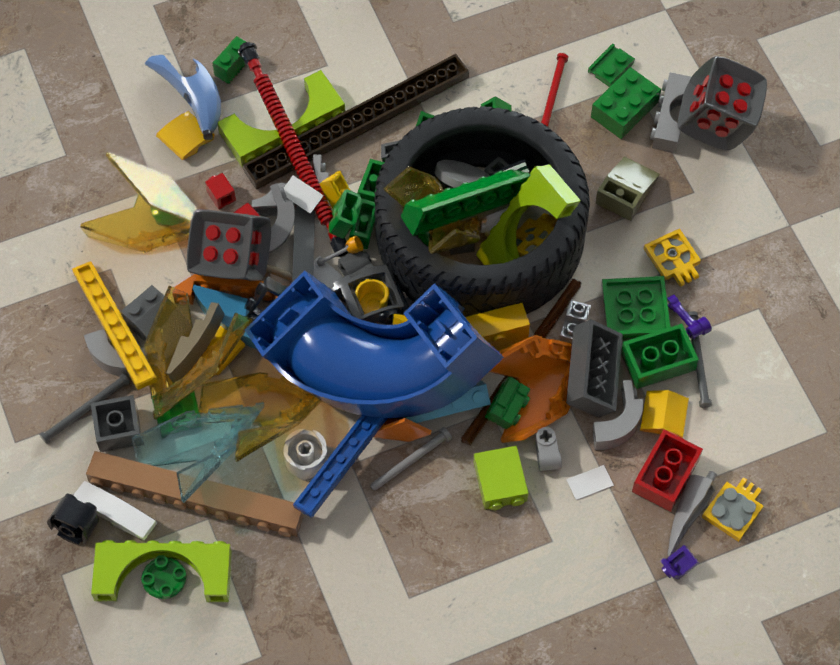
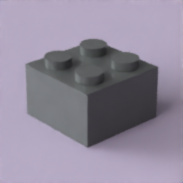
M134 395L90 403L96 443L100 452L143 444Z

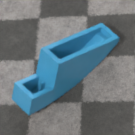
M194 285V297L204 314L206 315L211 302L219 303L225 313L220 326L238 337L246 346L257 349L245 332V329L251 324V321L245 318L246 309H244V306L248 299Z

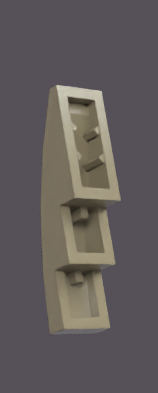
M211 302L204 320H195L189 337H180L166 372L173 383L177 384L193 368L215 336L225 315L219 303Z

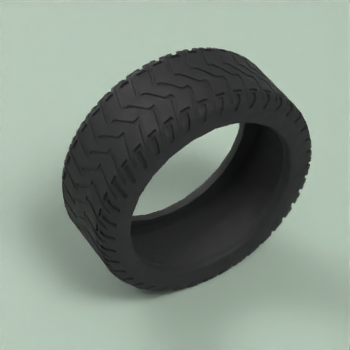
M480 106V108L465 107L464 109L450 110L447 113L443 112L440 115H435L433 118H429L415 126L413 130L411 129L403 136L402 140L397 142L393 150L386 157L385 163L382 164L375 188V223L378 251L383 265H387L393 281L396 282L395 284H399L402 292H405L414 302L435 283L462 304L465 308L461 312L464 317L523 303L525 312L528 314L552 300L573 277L584 250L590 207L589 187L582 166L571 148L561 137L543 123L522 113L502 108ZM498 156L509 165L525 159L530 172L537 166L551 165L581 200L570 216L558 218L553 231L541 245L525 256L506 263L491 265L461 263L440 255L425 245L417 235L413 236L401 218L405 204L413 200L426 185L436 179L434 171L437 163L441 160H455L475 167L486 168Z

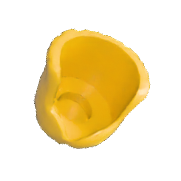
M366 279L356 287L355 293L364 315L388 306L389 288L382 281Z

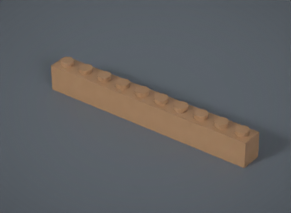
M94 451L86 472L89 483L99 488L105 486L111 488L114 492L131 493L134 497L140 499L147 497L159 504H165L166 502L182 510L189 508L201 515L212 514L224 521L231 519L243 526L254 525L266 532L270 530L277 531L285 537H291V535L298 536L304 513L294 508V502Z

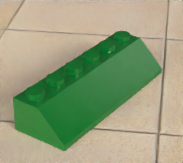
M510 169L504 172L499 171L489 177H481L471 183L465 182L459 187L447 188L441 193L429 194L423 199L409 201L405 204L401 218L413 236L509 204L517 196L521 185L528 180L530 175L527 172Z

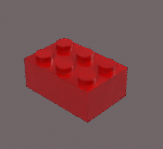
M664 429L634 481L632 492L671 512L698 464L703 449Z

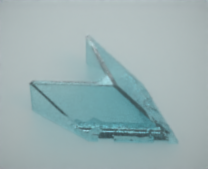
M264 402L256 403L253 407L236 405L208 409V413L196 414L195 410L186 411L132 437L136 462L161 466L197 461L176 472L181 501L185 503L236 450L264 408Z

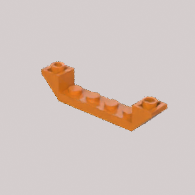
M194 274L173 287L170 293L172 301L179 305L194 304V285L232 295H239L243 298L254 297L257 285L264 281L225 279ZM267 291L262 299L271 301L275 300L278 296Z

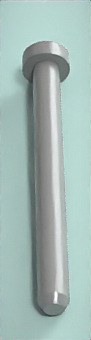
M445 427L439 430L440 434L372 482L370 485L373 491L379 489L439 444L452 440L449 431Z

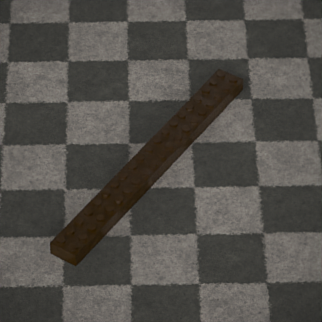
M454 54L297 136L308 161L313 160V155L322 156L469 78V70L458 55ZM282 144L244 164L243 170L257 190L295 170V167Z

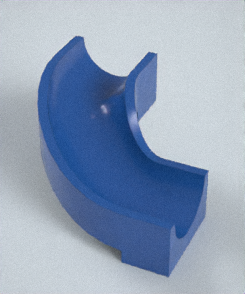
M304 271L245 329V332L262 357L270 361L278 372L290 382L335 408L357 415L376 418L412 417L443 408L467 393L504 358L461 313L465 309L462 304L435 283L403 313L408 319L406 322L396 325H382L353 317L332 289Z

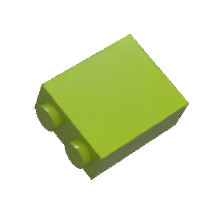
M517 445L474 453L473 463L485 510H499L506 505L520 506L527 502L528 490Z

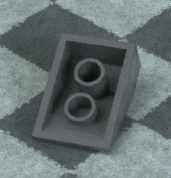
M153 285L120 311L127 326L150 346L155 345L156 351L166 360L174 355L180 337H189L193 328L167 297Z

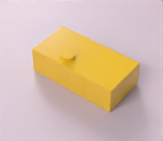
M523 303L465 317L477 332L498 351L529 338L530 323Z

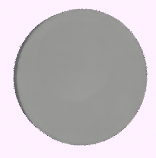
M455 160L439 161L434 171L438 179L453 188L459 187L465 182L477 181L484 176L489 177L481 169Z

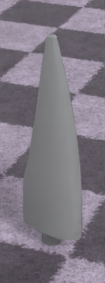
M709 471L706 477L699 475L690 476L674 517L669 540L668 557L674 553L685 533L708 506L716 491L714 480L717 474L715 472Z

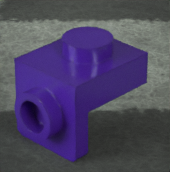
M683 545L667 559L663 558L660 560L664 565L662 567L663 572L669 578L673 577L678 580L699 564L686 545Z

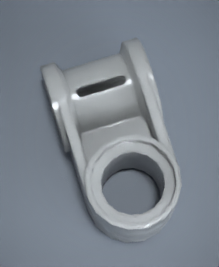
M549 427L539 429L535 440L539 471L562 468L561 454L558 449L555 432Z

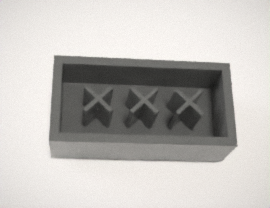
M592 319L574 326L566 404L598 418L616 411L622 333Z

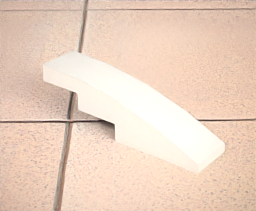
M86 481L81 484L73 495L83 503L90 502L95 505L98 516L110 521L114 527L144 541L157 524L154 519Z

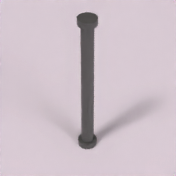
M696 311L687 312L693 320L698 319ZM697 336L691 339V342L699 359L696 367L700 393L699 407L708 408L712 406V400L709 399L700 338Z
M123 373L119 375L120 378L48 431L45 433L41 432L39 434L41 439L46 444L50 443L51 438L90 411V403L103 401L122 386L129 385L130 381Z

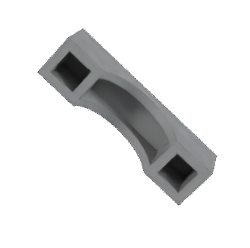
M670 72L668 80L664 79L662 91H665L664 96L660 95L658 103L661 111H656L654 119L657 128H652L650 140H654L652 148L676 153L681 131L678 129V123L671 117L670 111L681 105L684 91L691 76Z

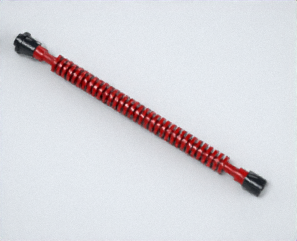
M245 42L240 46L238 54L256 76L254 84L260 93L299 179L324 195L314 208V211L318 216L320 224L322 226L326 225L329 231V223L333 218L331 206H329V202L268 74H263L261 70L262 66L259 61L260 57L256 50V44ZM328 233L334 253L346 247L347 241L345 238L342 239ZM346 251L336 257H342L348 254L349 252Z

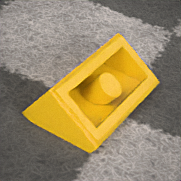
M337 171L320 183L332 209L346 189L350 190L341 171Z

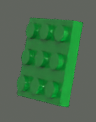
M664 276L602 279L601 285L606 326L622 333V338L640 337L670 327Z

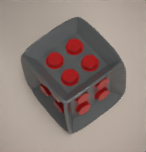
M720 56L710 58L692 75L686 86L679 111L678 129L700 142L721 150L736 148L754 132L760 121L767 92V79L757 71L728 58Z
M196 209L193 213L187 246L188 272L225 279L262 281L269 258L271 241L270 218Z

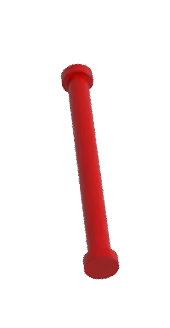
M558 53L556 58L557 65L541 121L547 127L550 122L563 69L569 58L565 53Z

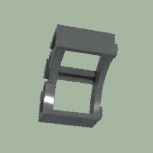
M387 265L361 270L362 274L350 278V275H347L333 283L334 287L331 289L339 299L344 297L351 315L358 319L371 323L393 320L394 314H399L404 308ZM366 279L382 281L389 288L388 306L364 315L355 294L356 287Z

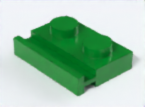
M612 43L588 68V73L594 74L595 78L610 87L634 64L635 58L622 49L616 48L615 44Z

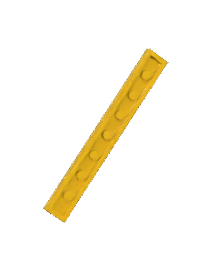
M90 261L73 268L72 271L137 390L158 382L155 373L92 262Z

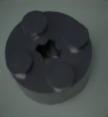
M67 493L60 499L47 520V524L51 530L55 527L59 531L57 535L62 539L79 545L81 541H83V544H86L100 519L96 513L97 507L90 502L83 503L72 494Z

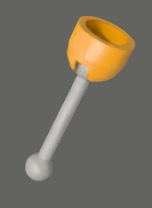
M356 235L349 238L345 248L325 258H319L317 264L323 266L326 261L346 251L352 254L362 251L363 244L360 238Z

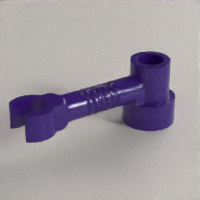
M675 295L667 298L670 302L668 307L676 312L688 326L686 332L691 339L701 334L706 335L712 331L711 324L706 317L703 316L698 320H693Z

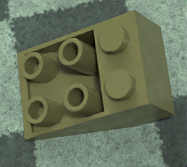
M623 157L606 176L597 190L595 203L632 221L660 174L627 157Z

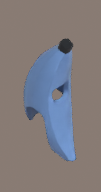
M164 55L149 57L145 65L167 80L192 107L203 138L205 140H212V133L217 128L221 117V99L218 88L202 63L193 59L196 64L195 70L197 73L190 77H183Z

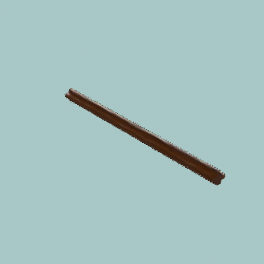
M576 279L570 281L533 335L546 338V334L550 332L549 330L553 328L552 326L561 317L563 311H565L564 309L568 307L567 305L573 299L572 297L581 288L582 283ZM504 376V377H503V379L501 380V382L498 384L497 388H495L493 394H491V396H490V398H489V399H490V404L492 403L494 397L496 396V394H497V392H498V390H499V388H500L502 382H503L508 376ZM490 405L481 408L482 410H480L467 431L462 435V443L471 446L472 441L474 442L475 437H477L476 435L480 433L479 431L483 429V425L488 421L485 415Z

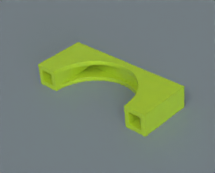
M322 70L304 78L309 103L304 114L292 124L297 136L345 112V103ZM235 113L218 121L219 134L241 167L283 144L277 130L253 128L242 122Z
M551 165L535 167L530 172L528 180L521 185L517 196L510 201L508 209L501 214L497 225L490 230L488 238L481 243V248L476 256L484 265L506 263L519 258L516 244L517 226L522 214L530 206L534 205L544 208L558 219L570 216L581 200Z
M104 540L102 543H96L91 590L94 601H117L120 587L132 570L146 561L155 559L159 555H164L188 564L198 573L204 584L206 602H229L232 550L230 544L224 541L205 544L202 541H192L191 543L170 541L169 543H160L151 540L147 541V543H138L133 540H127L124 543H116L112 540Z

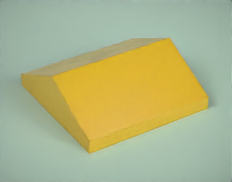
M670 390L646 391L640 431L661 435L665 429L683 438L689 398Z

